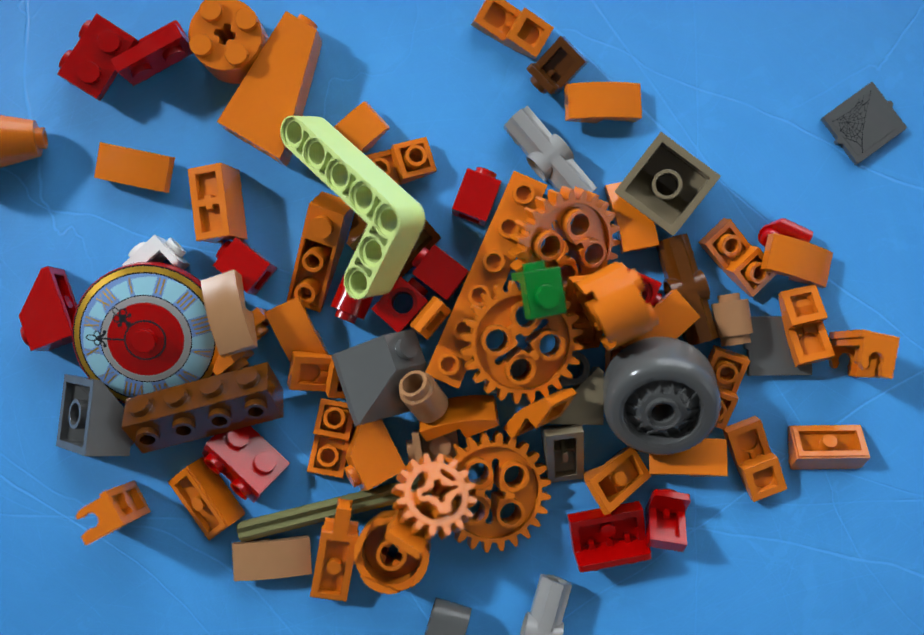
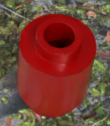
M343 275L330 307L337 309L334 316L355 324L357 318L365 319L374 297L353 299L350 297L344 286Z

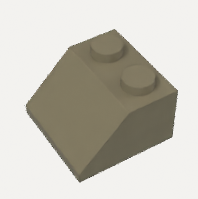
M660 132L615 190V193L674 236L721 176L667 135Z

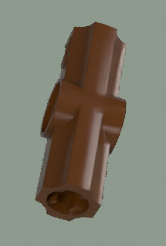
M687 233L659 241L660 245L656 249L665 276L663 281L665 296L671 290L677 289L700 316L682 334L683 340L691 345H696L719 338L708 304L710 299L709 285L704 273L697 268Z

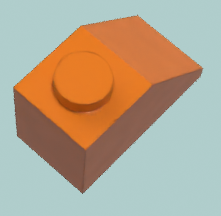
M382 420L354 428L345 456L348 466L344 467L347 478L353 487L359 485L361 491H368L399 474L401 470H406V466Z

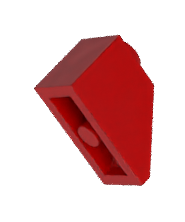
M50 266L41 268L19 314L22 324L20 329L21 337L25 344L30 347L31 351H50L73 342L72 324L78 305L65 270Z

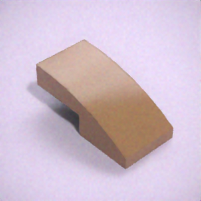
M231 270L200 280L207 318L220 356L227 357L258 347L254 316L251 311L246 309L242 275L236 270Z
M308 535L274 540L262 538L231 543L234 581L268 580L312 574L311 546Z

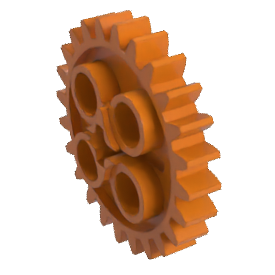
M562 186L560 192L549 189L547 194L548 201L539 196L535 197L537 208L535 210L528 207L524 208L528 216L527 220H516L515 222L521 228L520 234L510 235L511 239L518 242L517 247L508 250L509 254L517 258V260L509 265L516 272L523 271L522 264L545 260L546 267L560 266L564 297L569 277L592 274L608 266L609 260L618 258L617 254L611 252L612 247L621 243L620 240L612 237L620 229V226L610 223L616 214L607 210L609 203L600 200L598 194L576 186L574 189ZM546 238L545 244L541 248V244L543 240Z
M510 280L508 282V292H504L499 285H495L494 298L482 293L481 298L485 305L482 308L476 305L470 306L476 317L475 319H463V322L471 327V331L460 334V338L468 341L470 344L460 349V353L465 356H472V359L464 365L467 370L478 368V371L472 378L476 384L487 379L484 385L486 393L489 394L498 387L497 397L503 401L507 394L511 392V398L515 404L519 403L522 394H525L531 403H534L536 391H539L544 397L549 396L548 386L551 384L561 390L562 385L558 378L561 375L572 378L573 375L567 369L568 364L579 365L580 363L578 359L572 356V352L583 349L582 345L574 342V337L583 334V330L571 326L579 316L574 313H563L532 319L526 324L519 325L515 315L519 307L523 306L521 290L518 289L515 281ZM565 300L566 310H568L571 303ZM543 319H547L548 322L543 328L533 332ZM493 330H501L504 335L503 343L497 348H488L486 345L487 335ZM518 334L526 337L525 342L527 346L524 349L516 346L518 342L515 337ZM548 334H553L555 338L554 348L548 353H542L539 345L541 339ZM511 350L500 364L495 363L497 357ZM518 359H525L527 369L524 374L518 377L511 376L510 367L512 363Z
M484 431L480 433L479 442L477 443L471 437L466 438L467 447L464 449L455 443L453 447L457 455L454 458L449 455H443L447 464L453 459L457 460L455 469L458 472L465 469L469 471V468L475 463H482L484 465L483 474L479 478L469 479L468 474L464 478L465 483H475L476 487L468 495L476 498L480 502V506L470 520L462 522L464 527L454 537L458 543H461L468 537L467 544L472 550L481 541V546L487 553L492 543H495L501 552L504 551L506 540H509L517 547V535L520 533L529 539L531 536L527 527L530 524L535 527L541 526L535 518L536 514L548 513L541 505V501L551 499V495L542 490L543 487L551 484V480L540 476L547 470V466L543 463L534 464L540 457V454L534 450L527 453L530 444L524 440L516 446L517 437L512 439L508 435L503 442L502 433L499 431L494 432L492 440H489L487 433ZM494 459H498V463L496 464L493 474L492 461ZM512 466H518V477L512 482H505L504 475L507 469ZM494 484L499 488L498 492H492L491 498H489L485 491L492 490ZM457 500L450 504L452 511L449 513L450 517L455 512ZM508 503H514L515 509L512 515L507 518H501L500 511L502 507ZM491 508L492 519L491 522L486 523L489 509Z

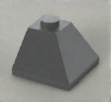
M414 329L382 335L332 355L355 427L411 412L400 398L399 383L407 373L414 370L425 372L426 361Z
M70 374L64 375L56 446L83 456H129L133 441L121 428L124 407L101 380Z

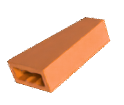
M285 11L217 120L227 132L287 167L291 160L292 152L282 142L280 134L281 124L287 116H303L323 43L317 31V25L311 19L302 14L295 17Z

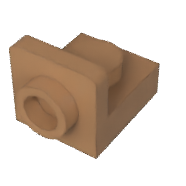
M413 430L411 433L412 439L406 440L409 462L414 459L418 463L424 454H428L432 462L438 454H445L454 458L457 454L453 445L455 443L459 445L457 430L427 442L419 430Z

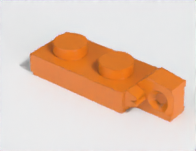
M338 498L335 518L325 517V522L321 529L310 597L347 602L354 564V546L359 536V522L350 521L353 500Z

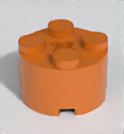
M204 0L200 4L199 10L193 16L188 31L191 51L215 78L230 84H241L269 39L256 13L239 0Z
M614 262L574 283V286L579 289L575 293L591 327H596L598 331L602 330L605 334L598 339L608 351L651 331L652 327L659 324V318L650 303L645 304L640 294L644 290V284L635 269L628 271L622 262Z
M384 510L372 517L358 536L353 552L354 562L363 582L371 589L384 594L400 593V591L412 588L419 583L427 571L431 553V540H428L418 560L398 548V552L394 557L388 555L389 548L393 543L384 537L387 526L396 514V510Z

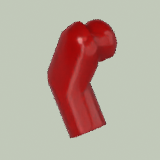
M780 218L764 225L759 231L758 240L765 247L768 234L777 233L809 243L812 239L813 231L786 218Z

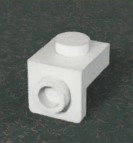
M153 235L147 242L137 244L129 252L128 256L130 258L122 266L137 262L163 263L168 259L172 265L185 270L190 264L183 257L186 251L173 238L170 237L166 240Z

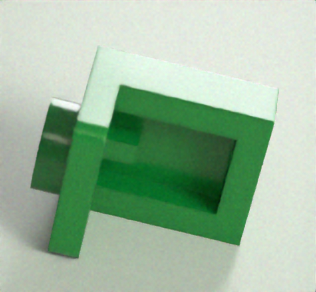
M545 260L522 264L523 271L511 273L512 281L520 282L525 319L532 320L567 313L560 266L546 267Z

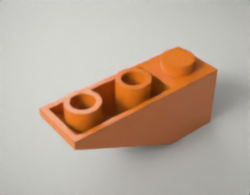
M322 191L309 203L287 296V301L300 297L305 308L317 312L322 311L354 213L338 196Z

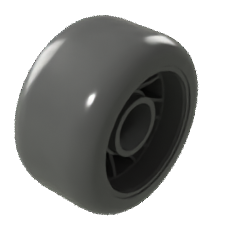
M650 337L636 341L626 346L612 359L604 375L603 405L607 423L612 432L624 444L637 451L653 455H670L686 451L702 442L711 433L719 419L721 396L714 370L705 355L685 341L671 337Z

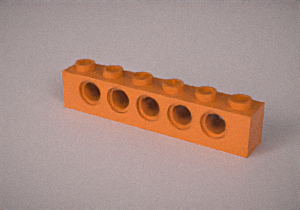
M513 171L425 371L434 379L459 389L467 371L464 365L472 359V356H465L460 353V349L470 345L468 341L460 338L461 333L471 331V327L466 325L463 319H475L476 314L470 306L476 305L482 308L485 305L481 298L482 293L494 298V286L499 285L503 289L511 270L509 265L516 259V257L508 253V250L517 247L518 242L510 238V235L520 234L521 228L515 222L516 220H527L528 216L524 208L528 207L535 210L537 208L535 197L539 196L542 198L548 185Z

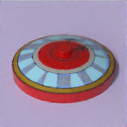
M137 262L114 269L100 277L88 288L80 299L74 314L72 340L80 366L88 378L101 380L118 401L125 403L127 398L214 375L213 368L219 351L207 318L201 281L179 267L161 262Z

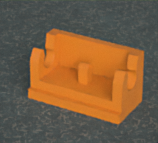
M224 163L189 168L188 177L196 241L223 243V240H234L235 237L240 240H248L240 170Z
M863 329L830 332L829 339H832L831 345L835 356L829 359V365L832 369L838 367L839 356L846 353L850 358V362L847 365L848 376L857 378H893L900 337Z
M135 480L100 493L99 496L101 498L81 508L76 514V519L87 517L89 513H93L98 517L97 526L88 529L81 536L86 546L145 516L151 510Z

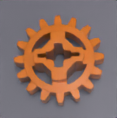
M424 454L419 459V463L412 459L406 465L407 471L401 470L397 475L396 479L400 484H396L391 493L399 496L400 499L392 507L394 510H403L404 515L399 520L401 524L408 521L413 523L411 534L414 535L420 529L425 530V540H430L437 531L439 537L443 540L450 535V530L456 534L464 527L462 522H467L472 518L473 513L467 508H472L477 503V499L469 496L468 493L476 486L475 483H465L464 478L469 472L467 469L458 472L455 469L457 460L453 459L449 464H445L443 454H438L432 462L429 455ZM419 476L420 480L417 482L419 488L411 492L412 483ZM457 500L455 512L450 517L449 513L452 511L450 504Z

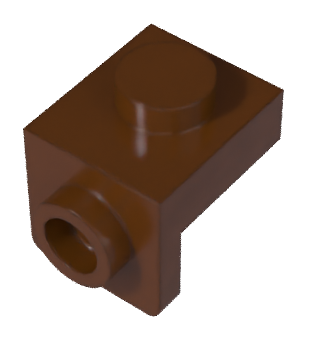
M560 36L536 63H531L526 69L532 75L530 78L531 83L541 93L546 94L548 91L550 94H559L564 86L579 73L588 61L564 36Z

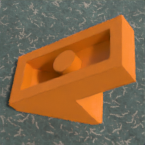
M629 446L620 450L602 466L584 472L585 483L604 515L610 514L651 477L637 451Z

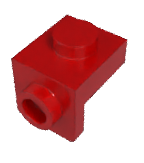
M655 489L645 507L647 547L684 552L687 546L685 512L691 503L689 494L680 493L672 489Z

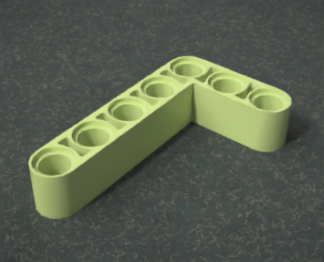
M287 116L283 120L280 129L283 144L368 224L344 275L346 292L353 299H364L389 293L423 230L425 213L422 206L324 118L318 116Z

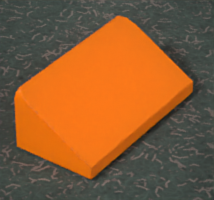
M800 425L788 427V458L790 469L792 470L859 469L871 458L861 425Z
M203 456L186 466L170 479L168 483L210 541L243 517L245 511L220 475L215 474L207 467L203 460L205 457Z

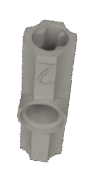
M528 106L520 109L504 125L507 134L511 136L514 142L527 155L526 160L533 171L543 181H549L557 192H560L562 186L574 189L576 186L590 192H594L597 189L594 183L573 160V152L566 142L557 134L552 135Z
M540 574L530 612L527 611L525 614L520 635H563L564 622L562 620L571 593V582L551 574Z

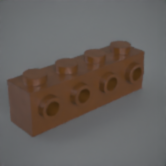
M265 362L127 398L121 428L143 454L283 418V388L269 363Z

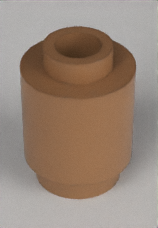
M740 293L717 296L718 303L711 304L721 346L751 343L750 334L754 332L748 299L741 300Z
M414 370L404 375L399 383L400 398L419 421L431 423L444 415L448 408V398L430 374Z

